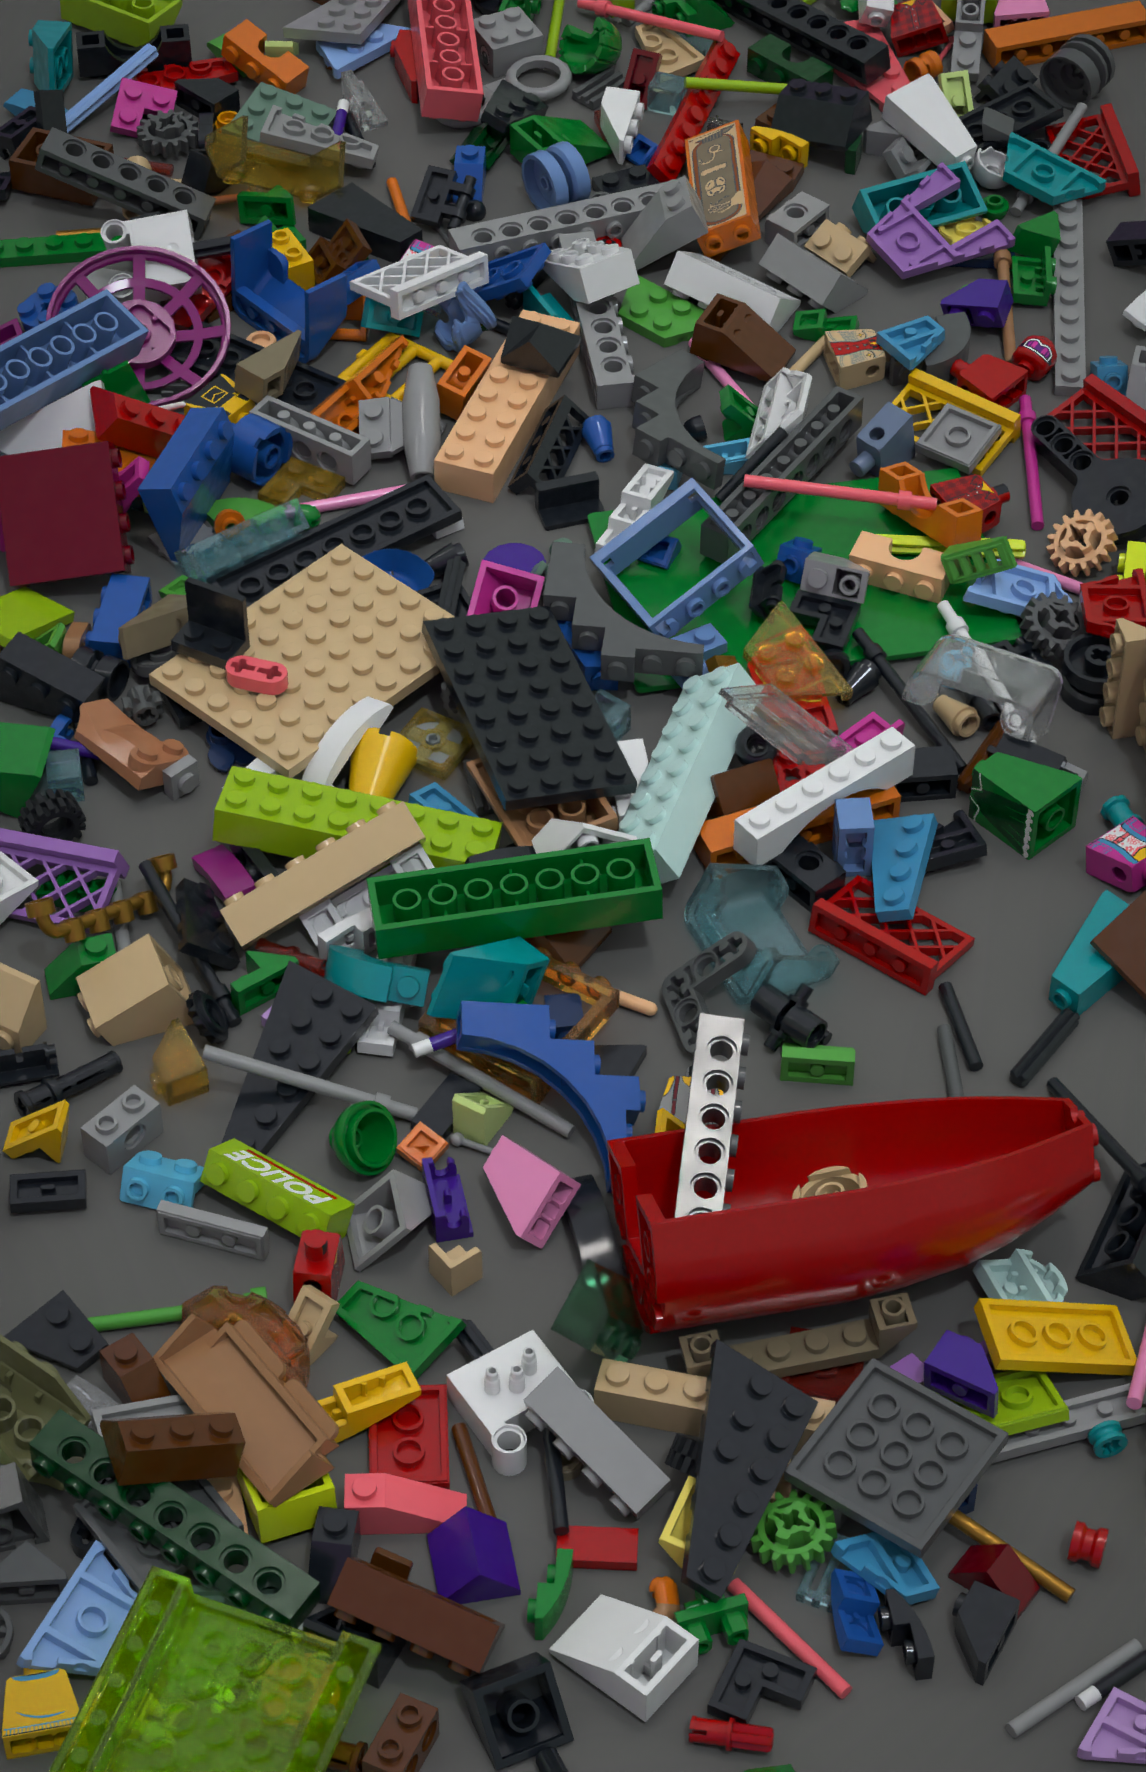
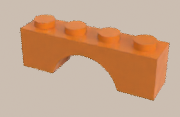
M906 461L880 468L878 491L899 493V490L911 491L912 495L932 497L926 484L925 473ZM965 498L939 504L935 511L910 508V511L898 510L897 506L880 504L892 514L897 515L908 522L910 526L922 531L929 538L939 542L946 548L950 545L981 540L983 510Z

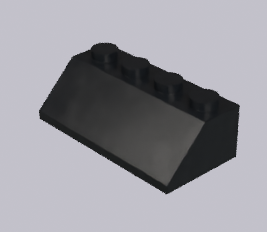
M1146 1163L1139 1164L1141 1167H1146ZM1124 1171L1075 1278L1080 1283L1132 1301L1146 1297V1194H1141L1131 1184L1130 1176Z

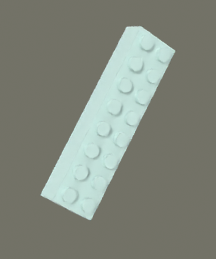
M740 663L727 667L720 666L712 672L701 676L694 675L685 681L678 701L672 708L673 712L667 725L662 730V736L651 754V760L641 776L636 793L632 796L629 808L619 824L618 832L636 836L637 839L650 838L661 884L680 878L715 798L711 776L727 771L735 753L737 736L746 727L760 696L761 690Z

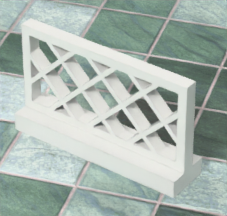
M437 245L349 281L350 290L389 306L391 317L401 320L456 297V289L463 281L471 289L489 283L488 254L479 251L467 256L442 245Z

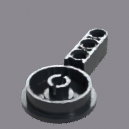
M1043 415L1036 418L1031 425V431L1038 451L1075 486L1071 499L1073 514L1075 510H1078L1081 515H1084L1087 509H1091L1094 515L1102 512L1105 519L1111 521L1114 531L1118 536V540L1114 541L1115 545L1127 544L1128 541H1138L1146 536V461L1137 458L1102 460L1054 416Z

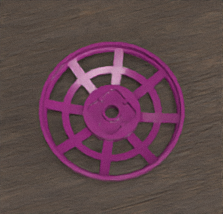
M140 245L118 247L87 258L74 267L61 280L47 308L46 321L59 314L62 303L76 285L88 298L106 289L111 294L133 289V300L121 304L149 330L139 355L128 361L145 391L165 387L179 378L191 385V387L176 395L148 403L155 406L181 402L205 387L223 364L230 344L231 322L229 308L224 294L216 281L191 259L174 251L159 247ZM123 261H133V278L115 281L99 290L86 277L107 265ZM145 261L170 265L187 273L192 278L181 290H178L165 282L145 278ZM201 285L209 293L217 307L221 320V325L203 328L199 312L190 300ZM145 289L159 291L170 296L172 299L162 307L157 303L145 300ZM181 307L186 310L191 319L192 330L176 331L172 316ZM221 338V345L216 360L210 370L201 378L190 369L199 357L203 340ZM193 342L191 352L183 364L170 356L175 343ZM161 364L172 372L170 375L159 380L145 382V369Z

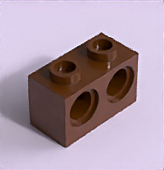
M400 1692L362 1759V1771L419 1772L440 1735L438 1708Z

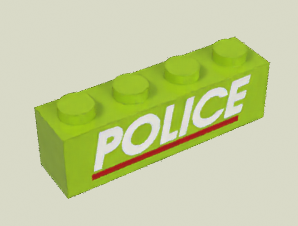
M235 1138L209 1149L200 1182L299 1237H301L304 1230L319 1229L324 1232L338 1233L341 1235V1239L344 1238L355 1206L349 1200Z

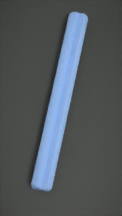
M146 44L65 113L67 133L71 132L119 91L122 77L133 79L152 63L159 55L156 47Z

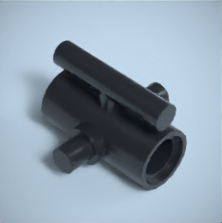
M801 982L795 994L790 993L789 996L771 983L762 986L751 1002L750 1010L771 1025L768 1029L771 1033L764 1042V1045L776 1051L783 1040L787 1041L788 1038L806 1048H815L819 1043L827 1045L830 1042L832 1033L827 1030V1022L807 1009L809 1006L807 1000L814 991L813 988Z

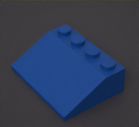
M224 407L190 408L137 489L172 561L179 562L206 521L207 513L214 502L220 499L230 483L235 432Z

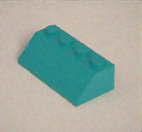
M965 161L947 166L961 180L960 188L918 211L934 228L986 214L988 211ZM937 169L860 189L852 209L863 233L867 234L887 213L893 212L907 194L911 195L919 187V183L927 175L930 177Z

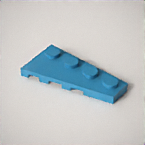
M934 813L874 820L872 873L875 913L879 922L913 919L938 825Z

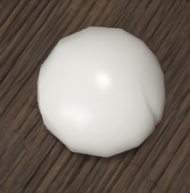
M991 146L983 151L981 148L978 149L971 170L975 180L982 187L999 189L1009 184L1002 180L1006 155L994 150Z

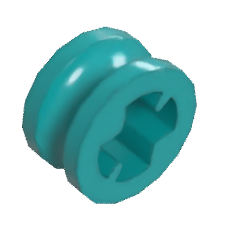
M1108 1420L1097 1424L1089 1431L1087 1436L1090 1444L1094 1445V1453L1100 1458L1112 1457L1124 1450L1128 1444V1439L1122 1433L1120 1423L1115 1420Z

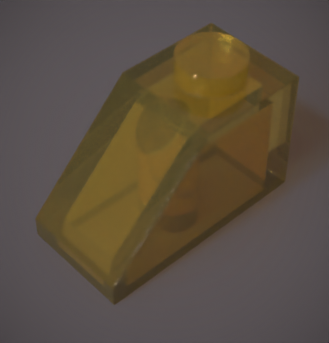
M174 1019L171 1021L152 1057L154 1073L149 1075L156 1095L162 1094L168 1106L209 1092L207 1067L180 1019Z

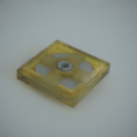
M423 707L418 710L399 733L409 739L417 748V763L414 768L442 780L448 778L474 746L465 724Z

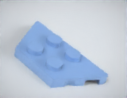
M380 23L361 45L316 41V50L324 58L326 66L332 67L334 78L339 79L390 52L391 42L396 40L399 30H411V28Z
M1018 564L1015 568L977 578L975 583L968 587L963 597L965 602L1017 616L1021 615L1032 597L1036 599L1042 592L1047 598L1051 592H1055L1058 599H1062L1064 595H1067L1068 603H1073L1069 595L1062 590L1061 584L1054 574Z
M95 1540L22 1651L16 1665L21 1668L46 1671L61 1668L65 1669L67 1673L107 1677L145 1618L149 1607L141 1596L130 1588L129 1580L121 1569L115 1570L103 1554L105 1547L101 1542Z

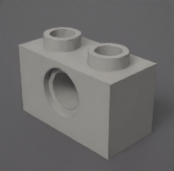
M801 191L766 218L764 224L765 243L770 245L776 234L779 233L804 248L806 242L824 220H829L830 205Z
M136 1085L130 1087L80 1128L84 1156L109 1175L114 1173L164 1132L160 1103Z

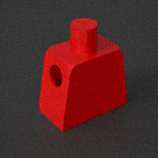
M983 354L971 364L962 359H957L951 367L950 374L958 379V387L1007 409L1016 403L1020 396L1026 395L1029 370L992 355Z

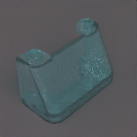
M709 863L687 901L684 918L688 929L702 951L734 931L744 933L755 943L756 954L753 960L743 969L723 981V984L737 1004L751 1005L758 990L769 983L786 994L797 990L801 982L809 986L829 979L840 963L833 949L829 945L818 944L808 953L780 911L788 896L789 888L777 866ZM711 962V965L715 968V962Z

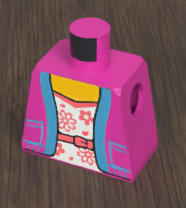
M1132 816L1086 845V873L1127 892H1136L1145 886L1146 826L1136 817Z

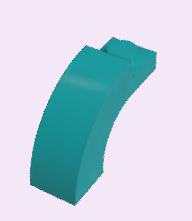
M329 945L324 973L325 979L359 997L385 1003L393 1001L424 1007L431 970L379 960L366 955L364 950Z

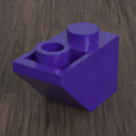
M979 278L942 299L940 305L943 314L965 312L970 326L1004 328L1014 300L1008 280Z

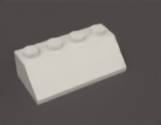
M677 251L664 282L665 285L673 288L672 294L686 300L689 299V296L699 300L697 305L703 309L707 308L717 293L744 302L777 333L801 303V300L700 253Z

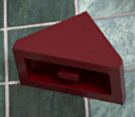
M1009 1544L971 1545L950 1571L948 1577L970 1590L976 1580L1020 1600L1017 1620L1040 1590L1038 1583Z

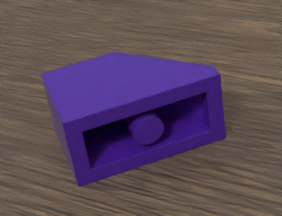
M946 1330L924 1362V1386L994 1419L998 1413L999 1388L983 1346L968 1336L958 1335L950 1330Z

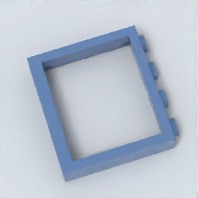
M693 478L686 481L589 557L602 577L649 632L666 638L674 636L681 628L695 617L700 616L704 610L721 597L727 595L732 588L752 575L764 564L754 545ZM695 493L694 496H692L690 499H688V497H689L691 494ZM703 509L739 551L652 618L616 575L699 510ZM610 558L611 560L604 565L603 563Z

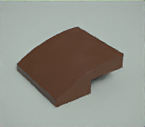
M348 218L330 241L320 236L308 252L314 260V275L317 285L342 273L356 262L364 261L372 252L357 224Z

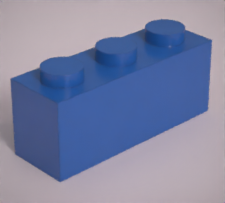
M111 574L108 585L102 587L101 606L94 610L92 631H87L85 646L102 651L104 655L108 654L123 659L122 649L118 641V628L151 606L150 577ZM130 659L126 661L129 663V668H131Z

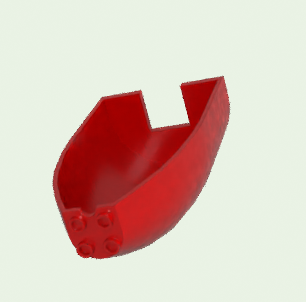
M1022 1096L919 1098L843 1105L740 1120V1124L733 1123L731 1134L739 1135L736 1158L729 1157L728 1169H735L732 1192L725 1191L724 1203L731 1204V1208L674 1218L685 1128L607 1140L616 1224L619 1225L622 1240L627 1239L626 1244L621 1245L626 1275H629L634 1290L632 1291V1298L644 1329L649 1334L845 1303L891 1292L963 1268L1010 1244L1053 1215L1092 1182H1099L1101 1178L1099 1163L1097 1159H1094V1146H1098L1099 1143L1097 1127L1088 1120L1083 1110H1078L1070 1098ZM718 1124L705 1125L709 1129L721 1128ZM704 1156L700 1158L704 1163L713 1164L717 1162L714 1158L709 1156ZM826 1167H848L851 1173L858 1176L861 1173L868 1187L792 1199L796 1187L800 1185V1188H802L809 1182L807 1176ZM707 1191L696 1192L699 1197L704 1199L713 1197Z

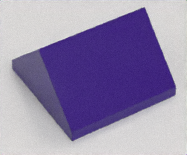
M465 1506L427 1534L437 1594L459 1604L521 1595L507 1523L505 1521Z

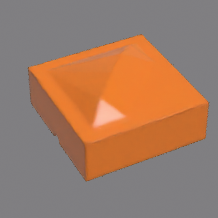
M420 1121L396 1147V1153L422 1172V1159L432 1157L434 1163H436L449 1148V1143Z

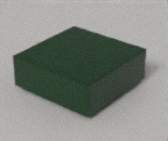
M862 134L845 152L844 171L846 174L855 175L862 155Z

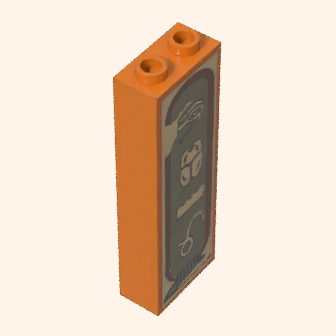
M739 120L685 139L689 182L702 202L708 227V233L697 238L704 256L710 258L761 239L749 142Z

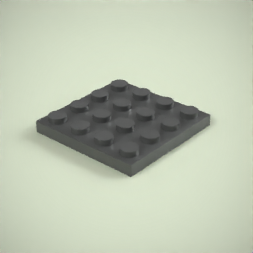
M872 1358L784 1471V1480L917 1557L922 1558L1008 1442V1433Z

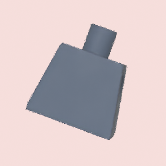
M887 402L858 433L856 437L857 457L849 464L851 471L858 477H863L867 472L879 477L880 468L905 461L908 462L914 458L913 416L891 402Z

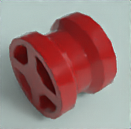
M1077 1520L1067 1560L1077 1562L1078 1560L1088 1561L1091 1567L1099 1569L1109 1529L1103 1527L1097 1530L1088 1528L1085 1522Z

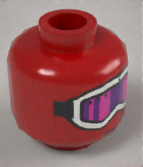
M1031 335L1026 337L1012 354L1011 360L1012 364L1029 370L1028 380L1038 381L1055 365L1057 353L1050 339L1044 336Z

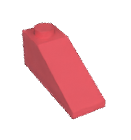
M387 1473L345 1474L344 1509L359 1511L361 1535L430 1533L467 1506V1494Z

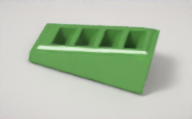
M1007 536L950 545L941 555V561L950 584L970 581L1017 566ZM994 548L997 549L1001 561L996 560L993 552ZM981 552H984L987 563L984 562ZM969 555H971V558L973 560V566L971 565L970 559L968 557Z

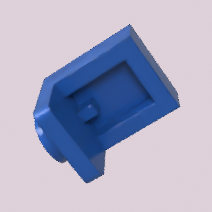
M795 537L790 541L780 544L776 560L782 561L787 567L785 579L801 584L806 557L813 551L821 553L822 548L813 546L812 540L803 537Z

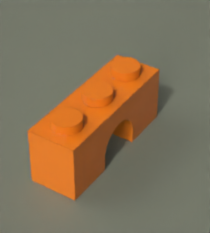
M245 19L224 35L221 55L228 62L243 71L250 79H253L258 84L264 82L293 94L306 87L309 66L289 51L280 57L264 55L267 34L248 19Z

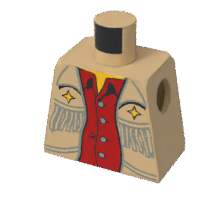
M874 330L825 331L823 356L837 386L848 390L877 382L884 378L885 363L890 362V354L876 343L877 335Z

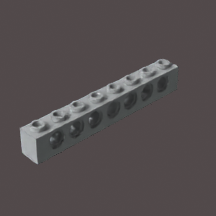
M667 182L448 229L449 249L467 256L480 251L488 254V261L544 242L550 250L558 248V234L594 231L595 238L608 236L611 239H621L658 189Z
M594 231L558 234V248L567 249L572 247V242L582 238H589L590 241L595 242ZM612 294L587 304L574 301L568 295L574 321L580 323V345L597 410L633 406L634 402L631 401L635 375H632L633 359L631 355H626L628 354V341L626 336H621L623 335L622 318L616 317L618 316L617 299L611 298L613 297Z

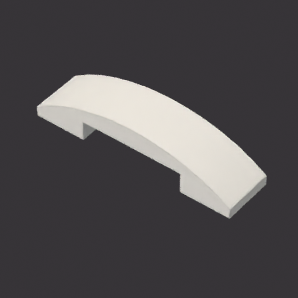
M368 696L351 706L334 722L319 742V749L306 767L302 780L334 787L332 783L362 739L364 733L368 728H381L394 707L389 703Z
M418 844L390 861L391 864L371 877L432 869L435 867L421 844ZM367 879L333 900L327 899L299 916L317 947V935L345 918L369 908Z

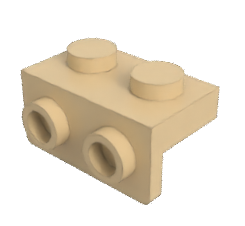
M828 219L824 220L804 245L806 250L851 278L865 259L871 263H874L877 259L871 250L872 247L864 237L859 235L856 238L851 235L852 232L844 224L838 222L835 225Z

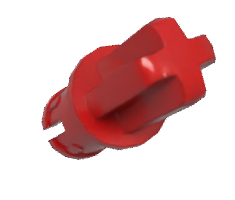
M694 1715L691 1718L689 1729L693 1730L692 1733H689V1743L696 1742L725 1746L726 1751L730 1752L732 1748L768 1753L773 1748L774 1729L771 1727L737 1723L735 1718L730 1717L729 1721L701 1718Z

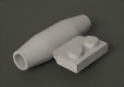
M423 362L414 363L408 367L402 402L389 397L359 400V434L370 439L371 460L391 458L394 454L404 449L411 481H415L427 474L434 480V459L441 449L439 394L433 368L430 364Z

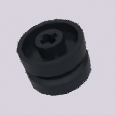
M1085 633L1070 640L1064 649L1059 694L1063 701L1077 712L1090 716H1099L1100 707H1104L1103 684L1107 683L1108 679L1106 661L1108 658H1111L1112 652L1110 638Z

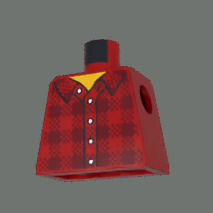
M903 0V2L894 5V12L891 16V39L898 58L949 42L943 21L932 0Z
M976 474L930 485V495L933 498H937V505L965 498L983 510L981 534L998 525L1000 522L1001 506L1010 500V493L1005 484L990 487L980 475Z
M319 1229L304 1230L302 1232L293 1269L294 1303L302 1286L311 1285L314 1281L321 1285V1292L337 1301L345 1265L340 1234L324 1232Z

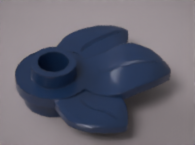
M209 726L206 733L207 743L210 746L208 759L215 769L225 773L234 763L240 766H248L257 758L215 728Z

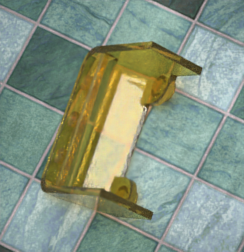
M244 115L205 136V151L217 176L223 179V182L226 184L240 183L268 191L276 185H280L293 197L300 198L299 200L303 203H315L317 199L342 188L344 185L346 144L344 141H339L312 156L247 140L248 116Z

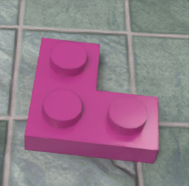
M122 77L110 132L137 138V126H140L143 114L158 115V110H161L163 113H168L169 109L174 111L178 91Z

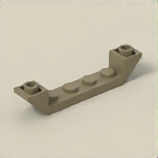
M906 1292L870 1299L868 1319L730 1345L729 1347L779 1378L868 1361L872 1358L878 1359L917 1328L918 1323L908 1293ZM717 1329L678 1337L687 1373L708 1377L712 1358H710L711 1344L716 1339L720 1340Z

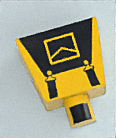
M221 374L185 402L184 415L188 413L190 408L224 407L229 421L236 424L241 418L249 414V411L255 407V402L235 391V382L226 375Z

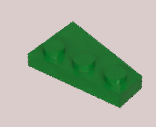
M359 1280L338 1301L340 1305L336 1312L343 1321L391 1364L397 1365L407 1361L416 1380L467 1326L461 1319L445 1316L421 1304L416 1305L399 1298L398 1295Z

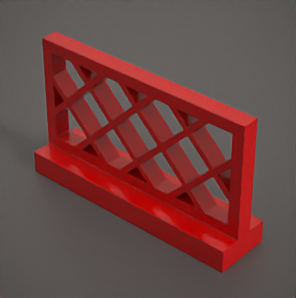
M1111 103L1100 105L1101 114L1082 118L1058 156L1088 171L1099 173V177L1103 179L1112 177L1119 180L1112 183L1106 182L1103 192L1078 199L1085 200L1127 190L1129 197L1141 195L1139 170ZM1065 122L1045 126V133L1049 143H1053L1057 137L1054 135L1060 132ZM1098 126L1094 132L1084 130L1086 127ZM1076 137L1087 139L1083 144L1073 142ZM1094 142L1103 144L1100 150L1090 146ZM1066 148L1076 151L1072 156L1063 154ZM1083 154L1093 156L1090 161L1080 159ZM1101 159L1111 162L1107 167L1097 164Z
M1093 373L1083 380L1082 389L1047 414L1054 416L1058 420L1070 419V427L1066 428L1074 435H1092V443L1083 444L1095 455L1096 451H1115V458L1102 460L1117 459L1118 451L1137 450V459L1146 461V458H1141V450H1146V410ZM1084 400L1093 407V410H1074V407ZM1109 418L1115 423V426H1096V419ZM1074 419H1093V426L1074 427ZM1115 434V442H1096V435ZM1118 434H1131L1137 438V441L1118 442Z
M857 875L828 900L820 898L813 904L808 928L809 932L925 996L933 989L935 979L973 947L975 940L974 937L917 906L914 917L910 920L879 922L876 913H859L858 908H875L873 883L860 875ZM859 889L871 897H854V892ZM841 908H850L852 913H849ZM922 923L929 927V929H913L912 924ZM870 924H879L881 929H878ZM887 924H904L905 929H888ZM941 939H951L957 942L958 945H942ZM900 940H909L910 946ZM917 940H933L934 945L918 946ZM929 956H938L939 961H936Z

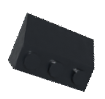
M793 78L779 93L771 128L800 137L808 141L809 146L846 152L873 121L869 92L854 87H841L829 83H817L801 78Z

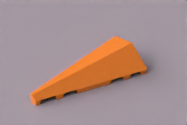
M403 335L396 338L310 413L359 434V400L386 396L391 385L390 378L398 368L401 353L408 346L409 342Z

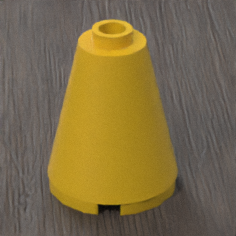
M368 728L350 756L349 790L394 800L417 763V748L409 739L399 733L391 731L390 736L379 734L380 728Z

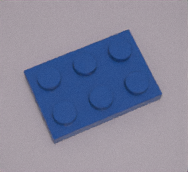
M544 242L488 261L489 283L473 290L485 302L494 298L500 300L515 291L518 293L524 292L533 284L532 279L536 273L544 268V262L552 251Z

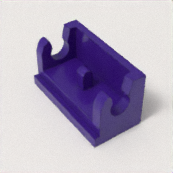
M432 1157L422 1159L423 1183L426 1184L432 1209L430 1218L436 1243L474 1237L460 1175L457 1174L456 1163L452 1157L447 1158V1167L442 1170H436Z

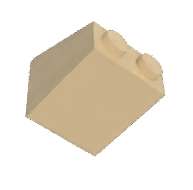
M149 933L76 977L81 992L77 993L78 999L84 1009L90 1014V1018L87 1019L88 1026L97 1038L103 1036L112 1046L194 1024L192 1018L188 1015L189 1009L186 1006V1000L192 992L184 972Z

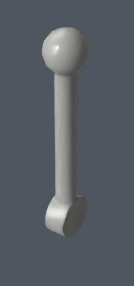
M455 1132L450 1137L451 1144L457 1147L464 1145L489 1155L493 1150L489 1146L464 1138L460 1132Z

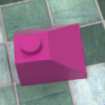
M482 559L467 616L537 607L545 577Z

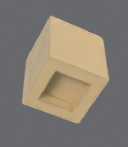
M437 1243L428 1246L429 1273L452 1297L483 1278L482 1252L478 1247H474L466 1252L458 1245L445 1253Z

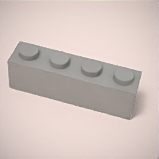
M558 1366L524 1399L525 1406L529 1410L525 1414L526 1418L540 1432L547 1428L557 1438L553 1445L568 1460L575 1456L585 1466L580 1472L594 1487L598 1488L603 1484L613 1496L609 1499L610 1503L624 1517L631 1513L638 1520L672 1487L671 1479Z

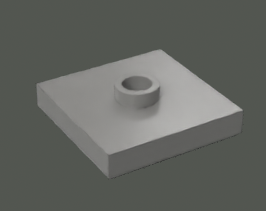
M947 403L915 443V451L970 475L1001 434V425Z

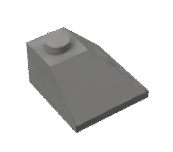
M393 1169L352 1202L355 1206L347 1229L354 1269L359 1272L364 1270L432 1214L425 1183Z

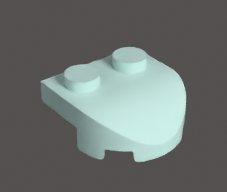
M1015 1249L1009 1259L979 1260L972 1270L988 1298L1063 1302L1064 1296L1068 1291L1063 1275L1052 1263H1048L1046 1266L1031 1259L1032 1251L1025 1249Z

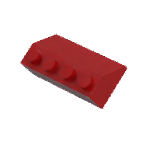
M92 386L90 388L97 440L110 441L116 446L155 458L160 456L186 416L99 387Z

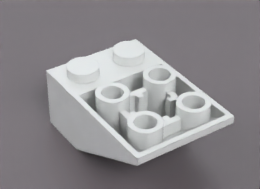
M582 238L572 242V247L567 249L556 248L551 250L552 252L544 262L543 270L574 301L590 304L640 284L631 249L619 247L618 244H604V241L593 242L589 238Z
M601 1594L549 1648V1653L646 1722L698 1666L699 1639L667 1616Z

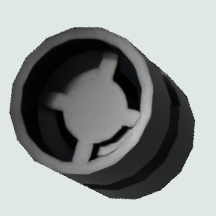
M88 646L78 648L71 659L105 677L102 698H108L110 701L118 699L129 679V663L112 655H104L102 651Z

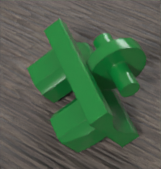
M695 1591L696 1600L683 1603L684 1610L674 1612L675 1623L699 1639L698 1655L708 1653L712 1649L713 1641L711 1635L723 1632L728 1645H737L740 1638L748 1641L749 1628L747 1619L749 1603L745 1593L725 1598L723 1594L722 1598L717 1603H714Z

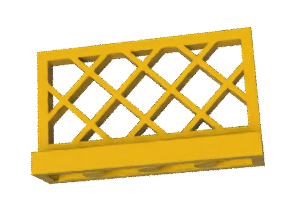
M914 368L908 375V384L892 402V404L899 408L901 407L902 410L911 415L926 413L927 420L913 423L914 431L927 429L934 420L930 411L942 410L947 403L1001 425V434L999 435L1001 438L993 443L984 455L985 458L971 472L982 477L1009 442L1015 443L1021 436V415ZM912 397L923 404L906 407L905 401ZM914 435V443H916L919 437Z

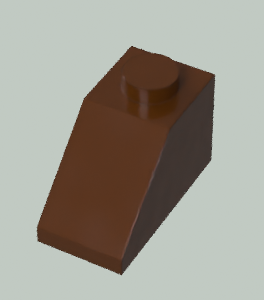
M133 1332L99 1351L103 1379L123 1404L172 1396L154 1358Z

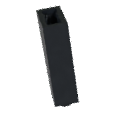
M353 182L308 206L310 232L331 240L348 218L357 224L372 250L370 255L392 263H396L402 258L415 239L423 241L421 228Z

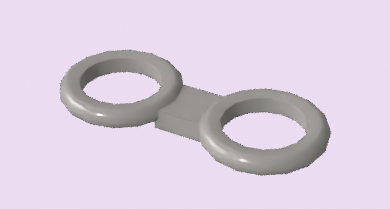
M533 55L514 62L507 70L506 78L503 79L526 93L537 95L540 101L564 93L571 84L572 72L569 66L559 58L549 55ZM533 68H548L554 70L560 76L555 83L542 88L524 86L517 79L521 73ZM502 79L483 85V101L485 104L480 109L478 122H462L442 118L436 120L452 128H469L482 124L480 119L483 111Z

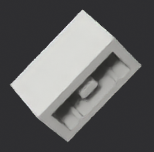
M551 818L531 841L536 854L637 840V837L582 822Z

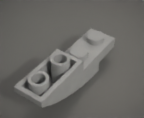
M957 0L951 72L968 70L969 81L978 82L986 0Z

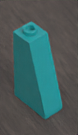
M1105 890L1099 897L1051 977L1048 999L1061 1010L1070 1008L1073 1012H1077L1079 1016L1124 979L1090 944L1105 927L1129 906L1128 903L1108 890Z

